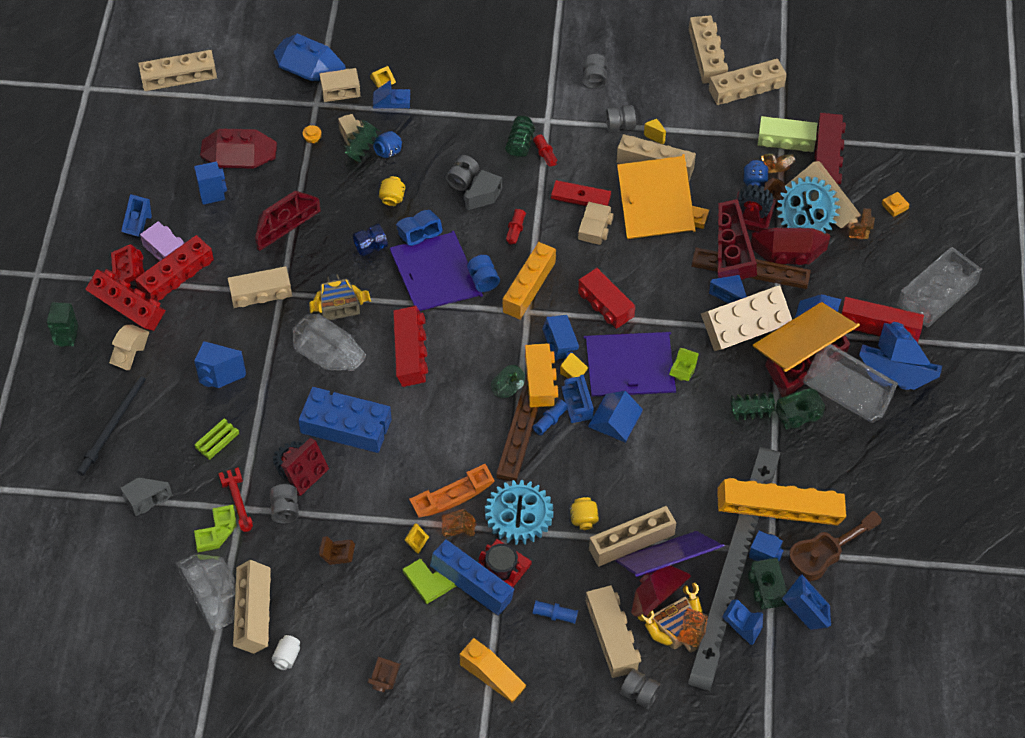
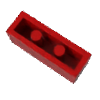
M598 268L579 279L578 292L580 296L584 299L586 298L591 303L592 308L603 315L608 324H612L617 329L634 318L635 305Z

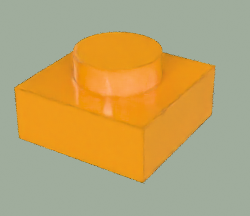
M896 192L883 199L881 205L895 217L908 210L910 204Z
M692 206L695 227L704 229L709 210Z

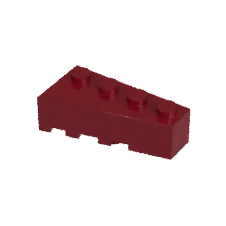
M738 199L719 203L718 278L740 275L741 279L757 276V263Z

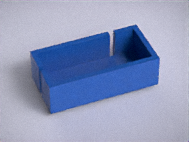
M312 387L299 418L300 433L379 453L384 440V434L386 435L392 420L391 407L335 392L333 395H330L328 390Z

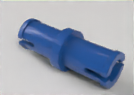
M558 400L533 425L534 432L542 436L551 425H555L558 422V418L568 409V405L563 400Z
M536 600L533 614L550 617L553 621L558 619L575 624L578 610L560 607V604L557 603L552 605Z

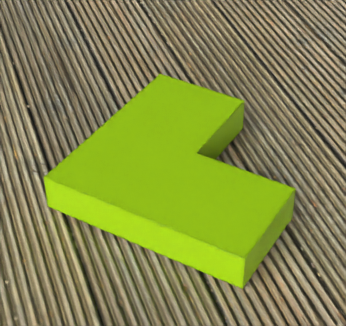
M421 558L403 569V573L426 604L456 587L455 583L439 572L432 574Z

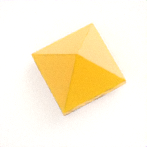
M415 523L406 536L405 541L419 554L429 536Z

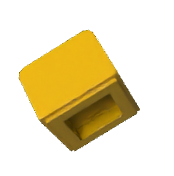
M388 66L370 75L378 88L390 80L391 85L396 83Z
M657 119L645 123L644 136L664 144L666 130Z
M570 353L560 367V374L568 379L579 377L585 374L588 367L573 353Z

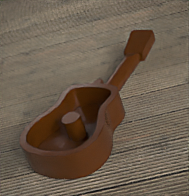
M872 511L861 521L860 525L839 538H833L829 533L822 532L813 539L795 543L791 547L789 554L791 568L798 576L803 575L808 581H815L821 578L827 568L840 559L842 545L866 530L868 532L881 524L882 518L875 511Z

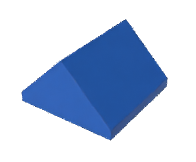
M626 391L605 394L588 427L626 443L643 409Z
M803 575L799 576L782 598L783 601L810 630L828 628L831 626L830 605Z

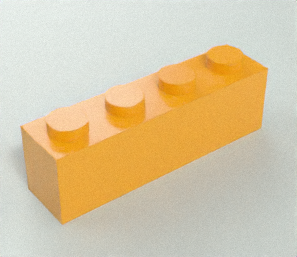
M540 242L537 243L503 298V313L521 320L556 263L555 248Z

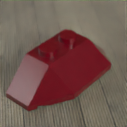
M217 129L202 140L200 157L209 163L217 161L219 168H256L267 163L269 160L276 159L277 142L256 129Z
M294 191L264 210L259 215L255 240L257 249L261 251L321 211L319 199L312 195Z
M771 228L759 233H752L750 243L752 250L768 262L804 265L812 263L828 249L830 234L823 233L814 228Z
M671 565L645 574L639 580L642 584L635 592L631 612L633 616H647L676 592L691 575Z

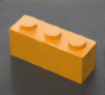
M550 344L525 345L529 406H554V400L558 398V386H554L553 381H556V368H552V364L555 363L554 351H550Z

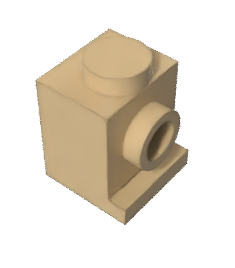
M353 114L338 118L339 131L348 146L365 141L364 127L361 126L359 120H355Z

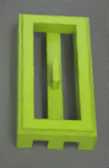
M224 418L194 444L195 448L210 460L239 434V430L234 428ZM230 431V433H229L226 437H224V438L221 440V438H222L227 432ZM214 444H217L209 452H207L209 448H211Z

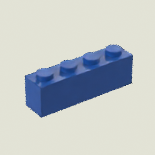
M445 540L433 552L430 567L455 583L456 586L497 616L509 605L513 597L514 588L448 540Z

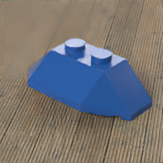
M300 34L283 39L274 51L279 68L310 81H320L319 73L345 70L346 68L345 64L328 46Z
M862 345L860 357L873 378L883 384L891 383L905 390H915L939 378L942 366L929 363V366L890 361L881 349Z

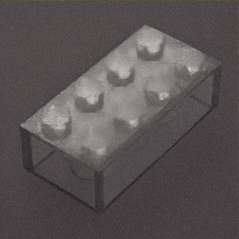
M950 247L901 290L897 305L906 311L924 314L923 325L928 328L978 284L983 269L958 250Z
M832 344L817 352L803 381L804 384L871 423L883 417L898 385L894 380Z

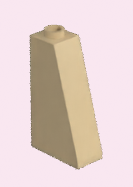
M820 161L813 162L791 180L797 184L798 178H802L805 182L806 176L811 178V182L814 177L818 178V183L824 180V187L830 184L831 189L829 191H836L833 198H839L835 205L840 206V208L836 209L835 212L840 215L833 218L837 222L836 225L840 228H851L858 223L857 219L861 214ZM791 181L785 186L792 188ZM818 191L812 193L811 198L813 201L819 198ZM820 209L818 212L824 216V211Z

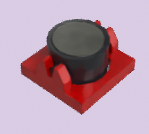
M498 539L492 545L487 544L485 552H481L478 563L511 587L516 585L532 565L531 560L517 552L512 546L504 544Z

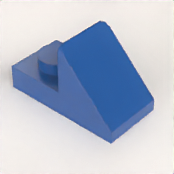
M391 80L373 92V109L410 108V89L392 90Z
M130 194L121 232L141 237L140 234L143 233L146 218L151 219L152 217L150 199Z
M738 599L730 602L722 616L750 645L754 644L763 628V613H751Z

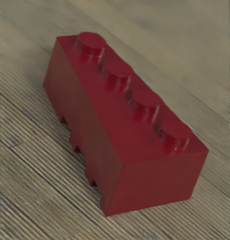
M820 113L817 123L814 162L820 161L837 185H841L842 174L839 173V168H842L843 156H840V150L843 151L845 141L841 139V135L845 133L846 122H843V115Z
M846 335L786 372L769 358L765 366L784 399L844 357L850 347V342Z

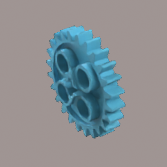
M806 176L805 182L802 178H798V184L791 181L792 188L785 186L788 192L781 193L784 199L778 200V202L782 204V207L777 208V210L782 211L778 218H784L781 225H788L787 228H814L823 233H826L825 229L832 230L829 224L837 223L833 218L840 215L835 212L840 206L835 205L839 198H833L836 191H829L831 189L830 184L824 187V180L818 183V178L814 177L811 182V178ZM814 191L819 193V198L816 201H813L811 198ZM799 197L801 202L799 206L795 207L793 200ZM808 205H812V208L809 209V212L805 211V208H807ZM822 209L824 217L818 220L816 214ZM804 215L806 221L803 225H799L798 219ZM811 217L814 220L813 225L811 224Z
M512 480V486L505 482L504 489L497 486V493L491 492V499H487L488 506H485V520L488 521V528H492L493 534L499 532V539H502L504 536L507 537V543L514 539L515 545L518 544L519 540L526 544L528 538L535 542V535L542 538V531L548 532V526L552 525L553 504L550 503L551 498L550 496L545 497V490L539 492V485L532 488L531 481L527 486L524 485L523 480L520 481L519 485H516V482ZM521 496L523 498L520 527L517 528L518 498ZM505 519H511L512 521H510V522H505V521H503V520H505ZM525 521H532L533 523L528 524Z

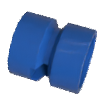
M479 255L468 262L467 269L473 278L477 291L488 292L498 286L500 278L489 256Z

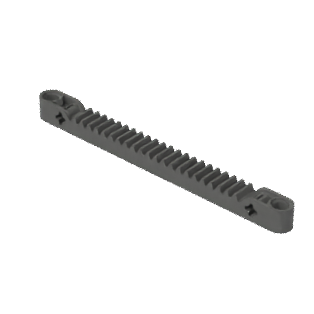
M760 446L750 481H756L760 484L772 483L781 452ZM739 514L688 683L690 686L707 691L711 689L720 657V645L727 626V622L722 616L736 596L759 516Z

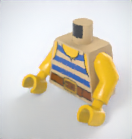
M692 583L693 591L691 593L688 591L687 585L683 587V592L689 595L688 599L685 596L655 614L651 611L646 618L643 615L638 616L639 620L646 622L645 626L653 640L666 646L669 645L672 649H677L684 645L690 653L699 648L700 644L696 637L700 633L703 622L702 608L699 597L696 596L699 590L696 583Z

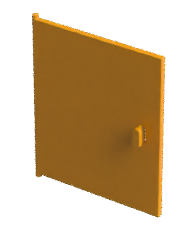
M685 154L678 157L617 165L627 239L686 231L696 232Z
M821 302L753 344V347L782 367L784 372L854 330L860 324L854 323Z

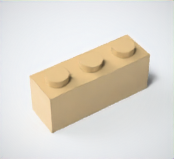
M286 266L228 278L234 308L292 297Z

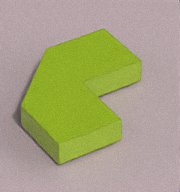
M233 505L212 508L215 527L194 531L198 552L219 549L237 527Z

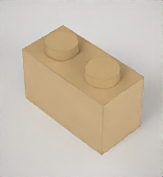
M356 68L319 73L324 102L361 97Z

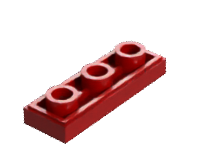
M558 180L555 181L551 194V199L587 206L588 202L608 206L611 198V191Z

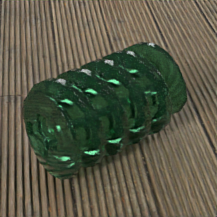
M518 116L514 119L505 147L507 153L517 157L528 155V150L536 130L528 116Z
M362 119L360 122L363 124V127H356L359 133L352 132L355 139H347L350 146L343 145L346 150L345 153L359 163L361 162L359 155L365 157L366 154L363 149H370L367 143L374 144L371 137L378 138L379 136L376 131H380Z
M516 365L505 367L493 378L491 382L492 392L502 399L511 397L524 385L525 374L523 370Z
M763 392L760 394V398L757 393H754L752 398L749 394H745L744 398L741 395H737L736 399L732 395L730 396L731 411L736 421H738L739 415H742L743 419L746 420L748 414H750L753 420L756 413H758L760 419L763 418L764 413L767 414L768 418H771L772 412L775 411V399L772 392H769L768 397Z

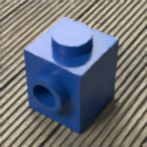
M758 531L750 548L749 558L773 567L775 561H780L784 550L781 549L783 540H780L773 534Z

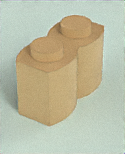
M588 202L579 228L578 240L601 245L603 239H607L609 231L607 226L612 224L614 216L611 213L610 206Z

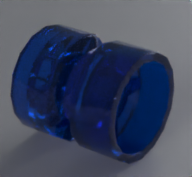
M379 224L368 227L367 231L360 230L352 234L355 247L361 257L371 254L373 249L378 251L388 246L385 233Z

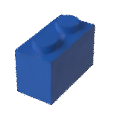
M217 161L194 166L202 204L225 200L224 192H227L223 168L219 169Z

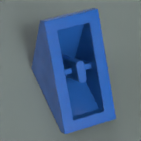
M740 275L712 279L710 282L709 294L726 303L747 297Z

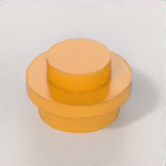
M314 125L307 126L303 130L304 139L309 143L318 142L321 137V129Z

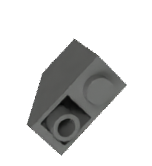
M481 170L479 175L474 177L470 190H466L464 194L465 209L471 210L495 203L502 191V177Z
M137 478L120 488L123 499L135 516L148 512L153 506L163 503L173 496L168 482Z

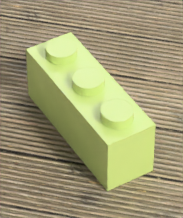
M761 116L758 146L814 152L817 123Z

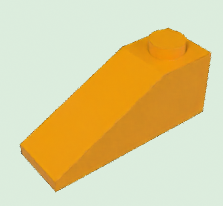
M473 638L460 653V665L510 702L513 703L525 689L526 684L490 649Z

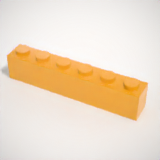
M735 478L724 479L717 488L718 511L837 526L846 518L845 494H840L836 491L824 492L817 491L815 488L800 489L796 486H777L775 483L737 481Z

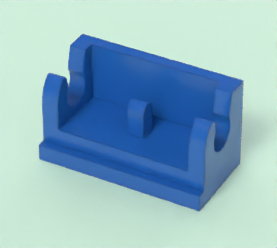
M568 316L546 317L542 330L547 343L550 344V351H554L555 361L567 358L570 353H573L568 351L578 350L579 348Z
M584 375L564 380L565 386H562L561 390L564 401L568 405L567 411L570 422L591 420L594 408Z

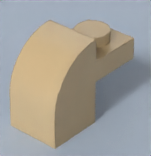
M135 325L123 326L112 342V345L115 347L109 363L125 370H130L136 351L144 350L149 331Z

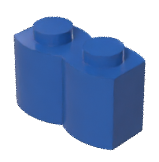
M431 210L421 211L414 217L404 218L396 224L399 236L408 245L419 244L425 238L436 237L443 231L441 220Z

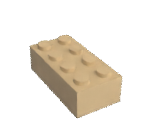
M780 285L701 313L714 351L773 331L792 321Z

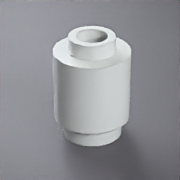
M285 635L283 639H280L272 656L275 667L281 670L292 668L300 650V641L297 638Z

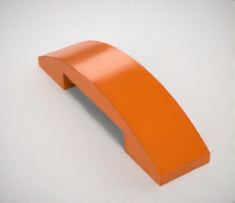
M486 464L466 472L467 477L430 493L427 490L410 498L409 500L418 517L430 516L451 509L488 488L495 481Z

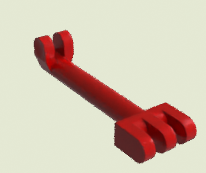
M239 467L235 468L236 476H232L231 470H227L228 478L224 477L223 472L218 473L222 487L229 486L239 516L238 523L240 529L243 532L250 531L253 527L250 516H247L237 483L243 482Z

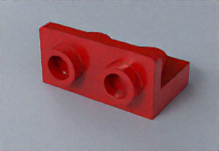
M131 244L111 253L112 272L116 274L115 278L118 280L124 279L130 283L136 281L135 279L144 273L143 254Z

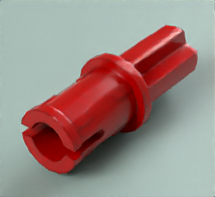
M543 135L535 136L533 143H535L539 150L538 154L544 158L549 167L555 166L557 158L552 152V146L548 145Z
M522 209L514 210L512 221L508 224L509 230L506 241L510 245L517 243L519 234L523 230L522 224L526 213Z

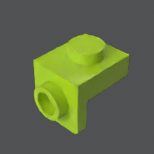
M680 348L669 375L674 376L678 380L689 381L695 371L699 354Z

